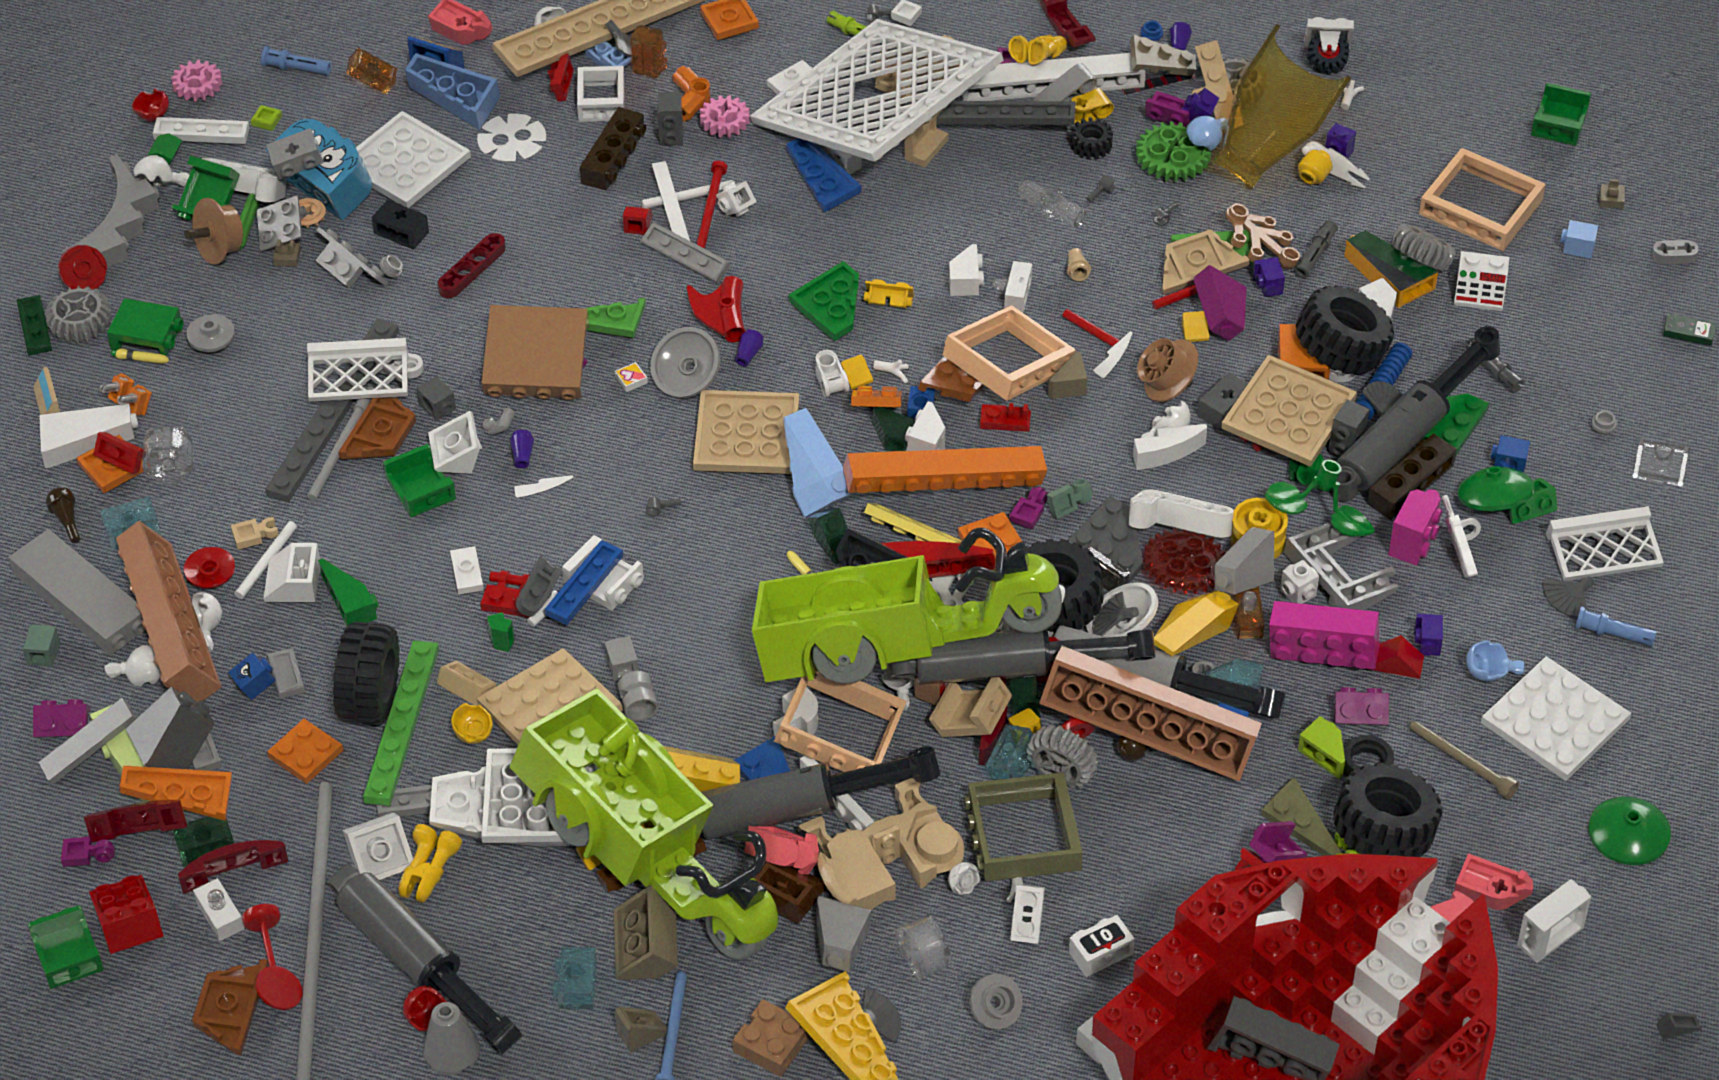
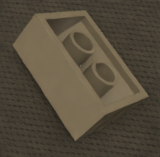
M652 885L614 909L616 979L660 978L678 966L676 911L654 890Z

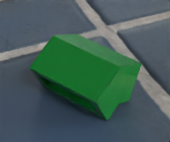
M170 133L158 135L147 156L157 155L162 157L169 165L182 140Z
M503 612L487 616L489 636L493 648L509 652L515 641L513 621L504 618Z

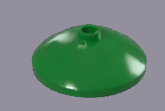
M1504 466L1487 467L1469 475L1462 481L1458 487V498L1462 504L1476 510L1499 511L1510 509L1525 503L1532 497L1535 489L1534 482L1531 477L1517 469Z
M1620 796L1608 799L1595 808L1589 821V836L1596 849L1608 859L1625 865H1644L1657 860L1665 853L1671 839L1670 824L1663 812L1652 803L1637 797Z

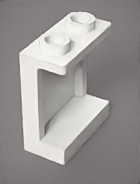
M593 535L562 566L564 584H566L602 539ZM620 560L591 595L590 599L612 611L618 604L625 601L627 595L634 588L639 587L644 579L642 563L637 561L632 566Z

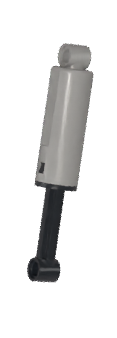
M1059 626L1056 633L1048 631L1049 637H1056L1061 641L1105 638L1104 636L1065 626ZM1155 649L1156 658L1150 660L1132 661L1129 660V657L1098 659L1175 690L1253 709V713L1274 719H1279L1286 693L1266 687L1256 689L1185 670L1187 663L1185 656L1177 654L1171 656L1158 649Z

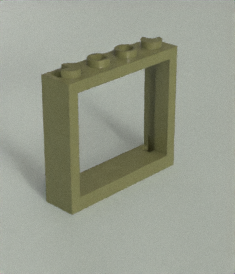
M1064 772L968 783V796L964 797V806L966 811L970 810L971 814H968L969 830H974L975 834H972V844L974 851H979V855H976L978 871H983L985 882L1082 870L1083 852ZM1055 798L1066 850L990 859L979 806Z

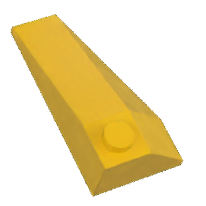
M1220 591L1187 599L1173 608L1154 636V645L1169 655L1174 656L1229 629L1239 604L1232 600L1227 593Z

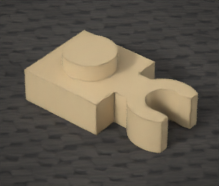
M274 517L266 518L258 524L256 519L231 525L237 549L262 544L263 537H277L279 534L277 527H274L276 526Z

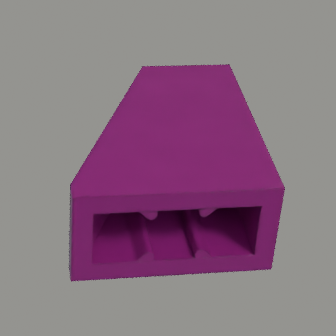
M1209 264L1194 277V283L1210 331L1230 341L1245 329L1247 287Z

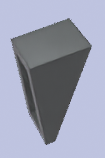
M1668 1012L1656 1024L1663 1039L1702 1029L1695 1014Z

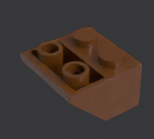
M766 862L762 871L754 879L767 888V891L774 899L778 914L799 924L827 886L822 879L810 873L800 874L798 872L799 868H795L794 865L781 866Z

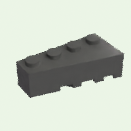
M1234 996L1217 1020L1207 1049L1217 1052L1218 1048L1231 1051L1230 1057L1242 1060L1243 1055L1257 1059L1259 1066L1265 1068L1279 1066L1284 1068L1285 1074L1304 1080H1325L1331 1072L1340 1044L1332 1041L1325 1035H1319L1305 1029L1299 1023H1292L1283 1019L1275 1012L1266 1011L1253 1005L1246 999Z

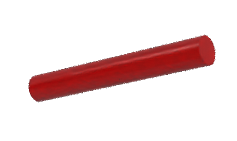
M1192 285L1152 301V306L1157 310L1198 294L1196 286Z
M1066 309L1063 312V318L1113 347L1120 341L1071 310Z

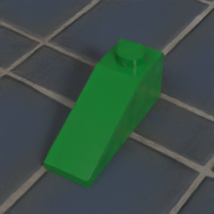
M319 559L318 564L321 578L346 626L355 621L368 623L376 620V608H379V604L375 594H370L365 584L325 559Z

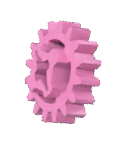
M197 60L195 64L188 61L187 66L179 65L180 70H174V76H171L173 91L177 92L178 97L184 96L186 101L190 98H193L194 102H197L198 98L206 100L207 95L213 97L214 91H220L219 86L222 85L220 69H217L215 64L209 65V61H205L203 64L200 63V60Z
M721 95L718 97V100L710 98V104L704 102L703 108L700 109V124L703 125V130H710V135L718 133L720 138L723 134L731 137L733 132L739 135V129L746 130V124L750 123L749 108H746V103H740L738 97L731 100V95H728L725 99Z

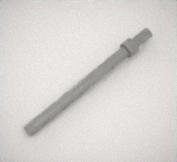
M368 386L366 390H374V388ZM372 398L358 399L356 401L349 421L307 494L308 499L312 501L317 499L339 459L340 448Z

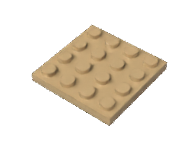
M1268 355L1222 421L1221 429L1311 467L1331 437L1334 417L1347 399L1352 402L1355 401L1357 392Z
M701 391L693 470L792 474L789 467L790 457L786 444L783 418L799 411V393Z
M564 648L476 698L478 705H481L491 714L492 720L517 745L527 726L596 688L620 711H623L621 702Z

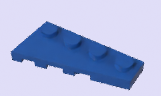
M800 138L787 143L789 155L823 212L862 192L861 185L816 143Z

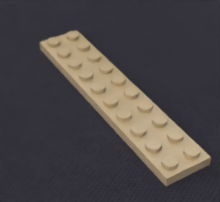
M598 0L493 42V51L514 75L519 77L558 61L566 53H569V56L615 38L605 26L611 19L622 32L627 33L706 0Z

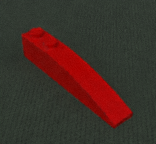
M939 541L881 543L908 557L924 555L929 578L964 574L975 566H981L989 570L995 569L996 558L993 549L972 545L967 553H963L958 549L960 543Z

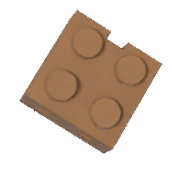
M763 999L751 1014L750 1025L744 1024L732 1040L733 1052L781 1077L811 1036L789 1012Z

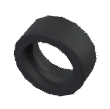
M1374 735L1354 737L1347 743L1344 749L1345 764L1343 772L1346 777L1354 770L1360 769L1352 760V757L1359 753L1377 755L1383 760L1384 766L1394 763V752L1391 746L1382 738Z

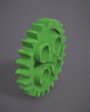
M1170 121L1169 126L1161 122L1160 128L1152 125V131L1145 129V135L1140 134V140H1137L1136 157H1138L1137 162L1142 164V170L1148 169V175L1156 173V179L1165 176V181L1173 177L1174 181L1177 182L1178 177H1182L1184 181H1187L1188 175L1195 178L1196 172L1202 174L1203 168L1207 169L1208 162H1211L1212 151H1209L1207 147L1194 145L1190 141L1186 133L1188 125L1183 127V123H1179L1178 126H1175L1173 121Z

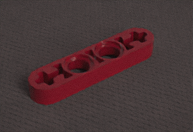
M491 233L485 236L439 278V294L444 298H453L461 293L505 252L504 236L499 233ZM477 256L485 257L482 261L474 260ZM461 270L470 271V273L466 275L459 274Z

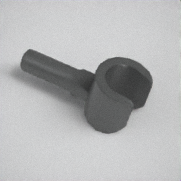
M870 5L866 14V20L872 23L879 19V16L891 15L893 9H879L876 5Z
M1103 176L1099 186L1086 199L1089 202L1092 201L1103 190L1112 193L1116 187L1113 184L1115 179Z
M1174 202L1165 209L1157 208L1155 211L1157 216L1154 217V221L1159 226L1166 225L1170 220L1169 213L1176 209L1178 204Z
M650 497L647 502V515L651 517L658 516L661 513V508L681 505V499L660 501L658 497Z

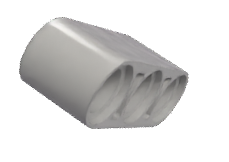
M1078 63L1041 91L1032 101H1071L1075 96L1092 91L1097 85V79L1083 63Z

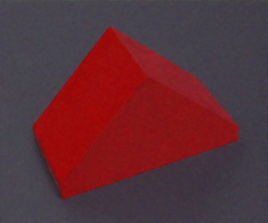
M1400 635L1380 643L1375 669L1368 670L1420 679L1424 655Z

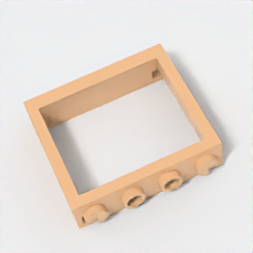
M1461 148L1422 196L1419 214L1504 251L1543 201L1545 183ZM1462 169L1526 197V199L1505 226L1441 199L1439 196Z
M1011 305L947 335V339L944 342L943 356L1008 401L1048 381L1073 356L1076 350ZM1008 331L1044 357L1007 374L971 348Z
M813 662L817 676H814L812 681H809L807 676L801 677L774 742L822 763L827 762L829 766L843 772L882 763L907 701L862 681L848 684L833 682L825 678L817 670ZM807 686L889 721L873 761L790 725Z

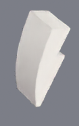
M1199 424L1157 429L1156 437L1134 439L1133 457L1136 470L1168 464L1195 452L1206 444L1207 425Z

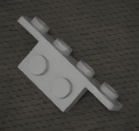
M320 227L316 229L317 232L330 242L315 261L344 285L351 288L365 270L376 280L387 286L389 282L383 278L385 273L375 265L372 267L368 266L367 264L370 261L359 252L357 255L352 253L355 248L344 240L340 243L338 241L339 235L330 228L327 231Z

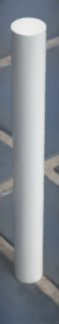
M733 180L721 182L719 192L723 191L722 186ZM710 185L676 192L677 200L679 202L708 195ZM661 196L641 201L643 208L664 205Z
M289 521L241 583L234 593L237 598L243 599L267 568L269 559L276 555L297 528L294 522Z

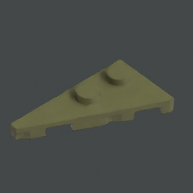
M1292 778L1262 809L1261 816L1270 822L1293 821L1296 826L1291 835L1322 856L1341 853L1295 778Z

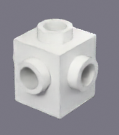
M731 181L722 186V192L716 194L718 205L725 212L726 216L731 214L740 216L749 211L748 207L757 202L746 181L737 184Z
M1304 560L1291 564L1283 570L1280 591L1292 603L1303 604L1317 596L1319 575Z

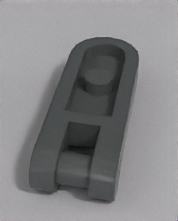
M543 555L535 563L533 570L516 598L517 609L526 616H534L539 612L562 573L561 567L558 565L553 566L547 562L548 559Z

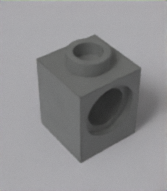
M437 376L416 388L419 405L436 421L456 409L454 392Z

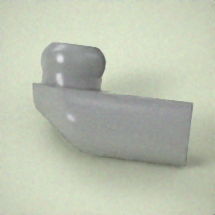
M505 408L499 420L495 421L493 418L485 419L482 424L485 432L489 435H495L508 430L515 416V411L511 408Z

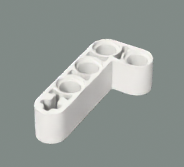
M201 158L231 167L237 171L240 176L234 191L254 193L255 199L263 202H276L285 197L287 177L279 179L275 170L214 158Z
M1148 489L1141 491L1131 498L1128 524L1134 528L1144 529L1159 523L1205 535L1225 538L1232 535L1234 510L1215 503Z

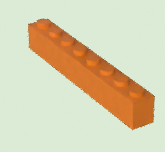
M1041 446L847 453L843 472L848 493L930 489L960 490L964 488L984 489L988 487H1033L1042 485L1047 473V466Z

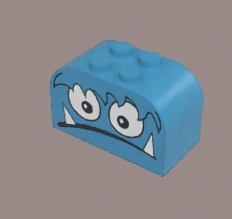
M314 119L297 121L287 128L275 141L311 128L318 141L324 163L287 177V181L310 198L321 201L325 209L343 221L371 192V176L356 149V145L349 138H342L332 126L328 128Z

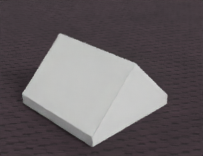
M469 411L428 432L434 469L437 472L472 474L480 449L474 416Z

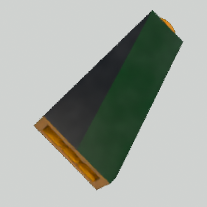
M1365 230L1346 240L1344 257L1371 283L1383 278L1397 292L1395 301L1397 308L1436 289L1438 271L1401 253L1393 245Z

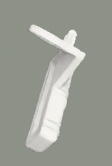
M1444 495L1442 500L1448 518L1445 519L1446 525L1448 526L1460 567L1465 578L1476 576L1478 572L1467 541L1472 540L1480 533L1481 525L1474 518L1460 521L1459 515L1454 516L1448 496ZM1470 524L1475 525V528L1471 533H1464L1463 528L1465 526Z

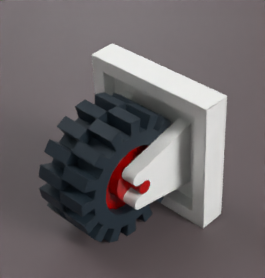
M1322 17L1308 19L1304 48H1308L1307 59H1309V65H1313V70L1317 71L1319 68L1320 74L1327 71V75H1331L1333 70L1336 74L1339 73V68L1341 70L1345 68L1350 52L1354 20H1347L1345 18L1331 20Z

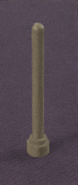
M1417 721L1410 723V729L1494 784L1498 794L1509 800L1517 792L1520 782L1513 777L1498 775Z

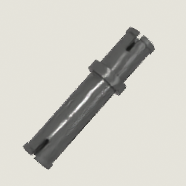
M1326 220L1320 231L1312 237L1311 245L1294 269L1298 277H1308L1322 252L1330 246L1331 238L1338 230V225L1334 221Z
M1474 337L1467 341L1468 344H1465L1466 349L1475 341ZM1498 357L1494 360L1482 362L1493 373L1494 378L1504 382L1512 392L1515 393L1522 389L1525 381L1514 373L1512 367L1507 362H1502Z

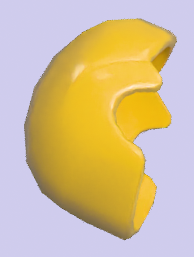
M463 703L454 710L451 717L453 732L462 742L468 744L481 743L491 734L493 728L491 714L481 705Z

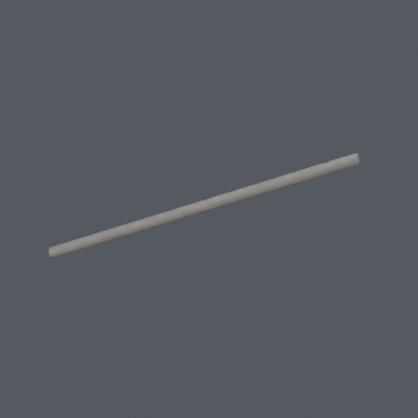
M322 782L319 785L296 1080H310L333 791V785L329 782Z

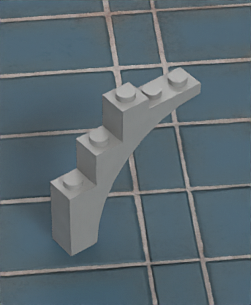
M117 154L109 157L112 175L117 182V195L111 210L104 221L92 233L68 247L88 245L96 248L104 256L107 268L128 259L126 249L129 248L127 241L144 234L142 224L145 221L143 216L159 209L158 199L160 198L156 186H151L146 178L139 181L137 176L135 177L131 174L128 163L126 161L122 162Z

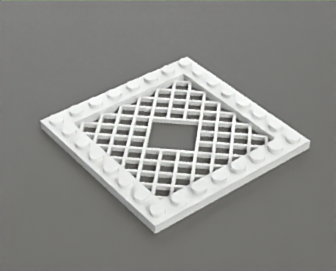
M876 19L750 115L753 124L875 162L881 159L890 149L896 147L908 135L914 133L923 123L929 121L937 112L946 108L951 101L961 96L969 87L978 83L983 76L993 71L1004 60L1002 54L997 51ZM894 47H897V48H898V49H896V50H892V51H888V52H887V49L894 48ZM882 51L880 54L871 56V53ZM913 52L912 54L902 56L903 53ZM897 55V58L886 60L887 57ZM928 56V58L917 60V58ZM882 59L881 62L871 64V61ZM913 59V62L902 64L904 61ZM941 60L944 61V62H942V63H938V64H934V65H933V62H937V61H941ZM866 63L865 66L855 68V65ZM897 63V66L886 68L888 65ZM928 64L926 67L917 69V66ZM960 65V67L948 69L950 66ZM851 67V69L843 71L845 68ZM881 67V70L870 72L872 69ZM913 68L911 71L901 73V70ZM944 68V71L933 73L934 70ZM866 71V74L855 76L856 73ZM897 72L896 91L854 101V82ZM928 72V75L917 77L918 74ZM850 75V78L839 80L840 77ZM912 76V79L901 81L902 78ZM944 76V79L933 82V79ZM835 79L834 82L827 83L828 81ZM928 81L926 84L917 86V83ZM850 83V86L839 88L841 85ZM912 85L910 88L901 90V87ZM834 87V90L823 92L825 89ZM928 89V92L917 94V91ZM849 92L848 95L838 97V94ZM912 93V96L901 98V95ZM834 96L832 99L823 101V98ZM896 97V100L885 102V99ZM818 100L816 103L807 105V102ZM849 100V103L838 105L840 102ZM880 101V104L869 106V103ZM912 101V104L900 107V104ZM833 104V107L822 109L824 106ZM864 105V108L853 110V107ZM896 105V108L885 111V108ZM818 108L817 111L807 113L808 110ZM849 109L848 112L837 114L838 111ZM880 109V112L869 115V112ZM833 113L832 116L822 118V115ZM864 113V116L853 119V116ZM896 114V117L884 119L885 116ZM848 117V120L837 123V120ZM880 118V121L868 123L869 120ZM864 122V125L852 127L853 124ZM879 127V130L868 132V129Z

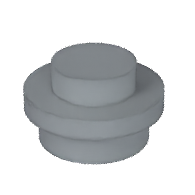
M388 255L379 262L381 270L388 277L397 278L402 273L403 264L396 256Z
M1599 411L1592 419V427L1599 433H1612L1617 427V420L1613 413Z

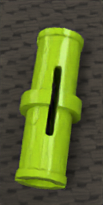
M834 10L829 13L834 18L827 17L828 24L841 29L847 35L852 34L855 36L867 27L856 22L853 17H845Z

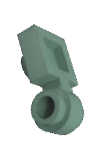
M1078 479L1073 482V486L1067 484L1048 493L1047 498L1052 517L1059 519L1078 510L1077 502L1081 504L1089 502L1093 495L1091 483L1087 479Z

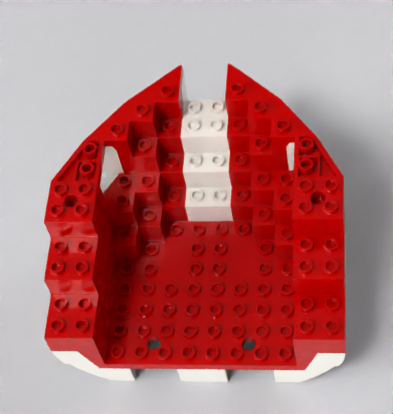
M1349 853L1277 860L1215 875L1176 908L1174 929L1134 962L1133 982L1093 1015L1092 1043L1096 1059L1101 1062L1109 1080H1304L1285 1074L1284 1068L1279 1066L1265 1068L1259 1066L1257 1059L1243 1055L1242 1060L1230 1057L1231 1051L1218 1048L1217 1052L1207 1049L1217 1020L1235 996L1240 999H1246L1253 1005L1266 1011L1275 1012L1283 1019L1292 1023H1299L1305 1029L1319 1035H1325L1332 1041L1340 1044L1331 1072L1325 1080H1485L1496 1033L1498 963L1485 895L1482 894L1450 923L1424 903L1438 864V859ZM1281 896V905L1285 911L1259 915Z

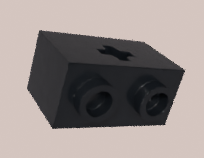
M388 199L372 216L374 234L412 250L429 233L427 215Z

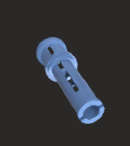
M265 46L261 54V65L265 67L267 65L277 66L281 70L293 68L329 76L331 72V61L292 55L291 52L285 49L278 51Z
M1581 606L1575 629L1584 628L1595 631L1596 635L1599 636L1607 633L1651 647L1653 646L1656 630L1608 618L1609 615H1606L1607 613H1594L1587 611L1585 607Z

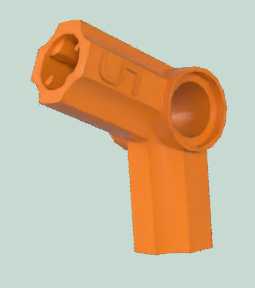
M683 65L677 68L673 74V81L685 92L682 97L683 121L685 122L690 120L700 108H703L704 102L710 104V82L705 78H699L689 67Z

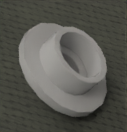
M217 314L199 317L190 323L187 329V340L190 346L207 353L221 351L232 342L235 336V328L231 320Z
M998 973L986 975L978 980L971 990L969 1000L971 1012L975 1019L984 1027L994 1030L1007 1028L1015 1023L1021 1014L1023 1005L1022 994L1016 982L1008 976ZM992 997L996 1001V1005L994 1007L990 1004V1000Z

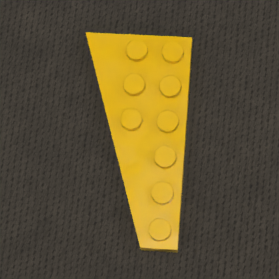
M846 971L788 1002L785 1007L786 1010L850 1080H899L895 1074L897 1068L893 1061L889 1062L885 1054L886 1047L869 1014L863 1012L859 1004L860 997L857 991H852L848 983L850 978Z

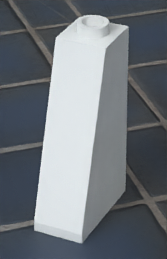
M130 404L40 415L41 454L45 468L71 461L95 448L98 432H107L113 436L120 435L125 441L134 439V428H138L136 413H131Z

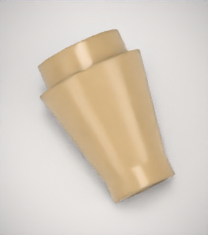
M1073 248L1068 252L1067 273L1073 280L1083 281L1088 278L1091 266L1083 256L1082 251L1078 248Z

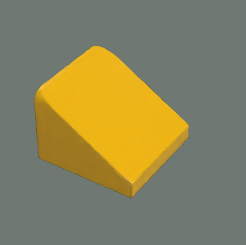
M1204 311L1183 313L1182 329L1184 339L1190 342L1209 341V328Z
M862 355L852 357L840 363L847 375L851 390L873 382V377Z
M1030 708L1008 719L1018 748L1029 744L1032 735L1041 729L1040 718Z

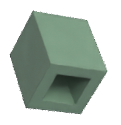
M30 624L23 646L27 665L53 667L60 645L56 626Z

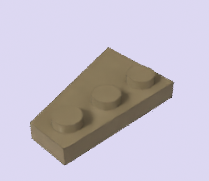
M1133 35L1130 40L1132 71H1140L1141 68H1147L1149 72L1157 73L1158 70H1166L1169 74L1193 76L1197 70L1195 55L1188 51H1182L1167 44H1161L1137 35Z

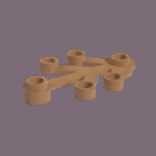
M1233 204L1227 209L1225 215L1229 222L1233 224L1234 230L1230 241L1231 244L1236 248H1242L1247 240V237L1243 234V227L1250 233L1251 249L1248 253L1250 261L1254 262L1262 259L1264 251L1261 249L1262 242L1279 257L1280 265L1283 268L1291 269L1297 265L1300 253L1291 247L1282 248L1271 239H1277L1278 243L1283 246H1289L1293 240L1291 232L1274 230L1276 220L1273 217L1249 214L1248 209L1242 204Z

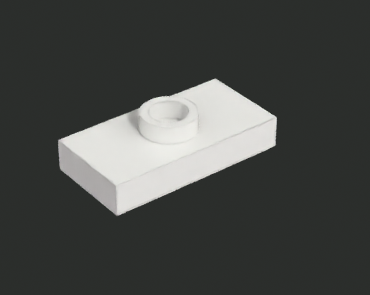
M801 60L767 79V86L778 95L811 70L812 67Z
M475 546L450 550L458 595L483 591Z

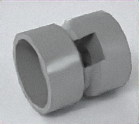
M633 671L623 675L617 684L626 717L633 721H642L655 715L658 711V702L653 692V685L649 674L643 671Z

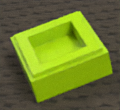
M260 105L251 119V125L273 131L282 117V111Z

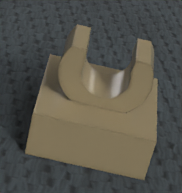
M1610 179L1609 184H1601L1600 207L1623 209L1625 186L1619 185V180Z
M278 239L273 256L274 266L298 267L301 252L300 243L290 240V243L282 244L281 239Z

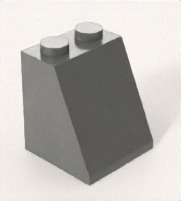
M170 687L126 728V731L144 766L189 769L212 729L214 722L209 714L211 710L207 704L201 700L197 702L185 691L180 692Z

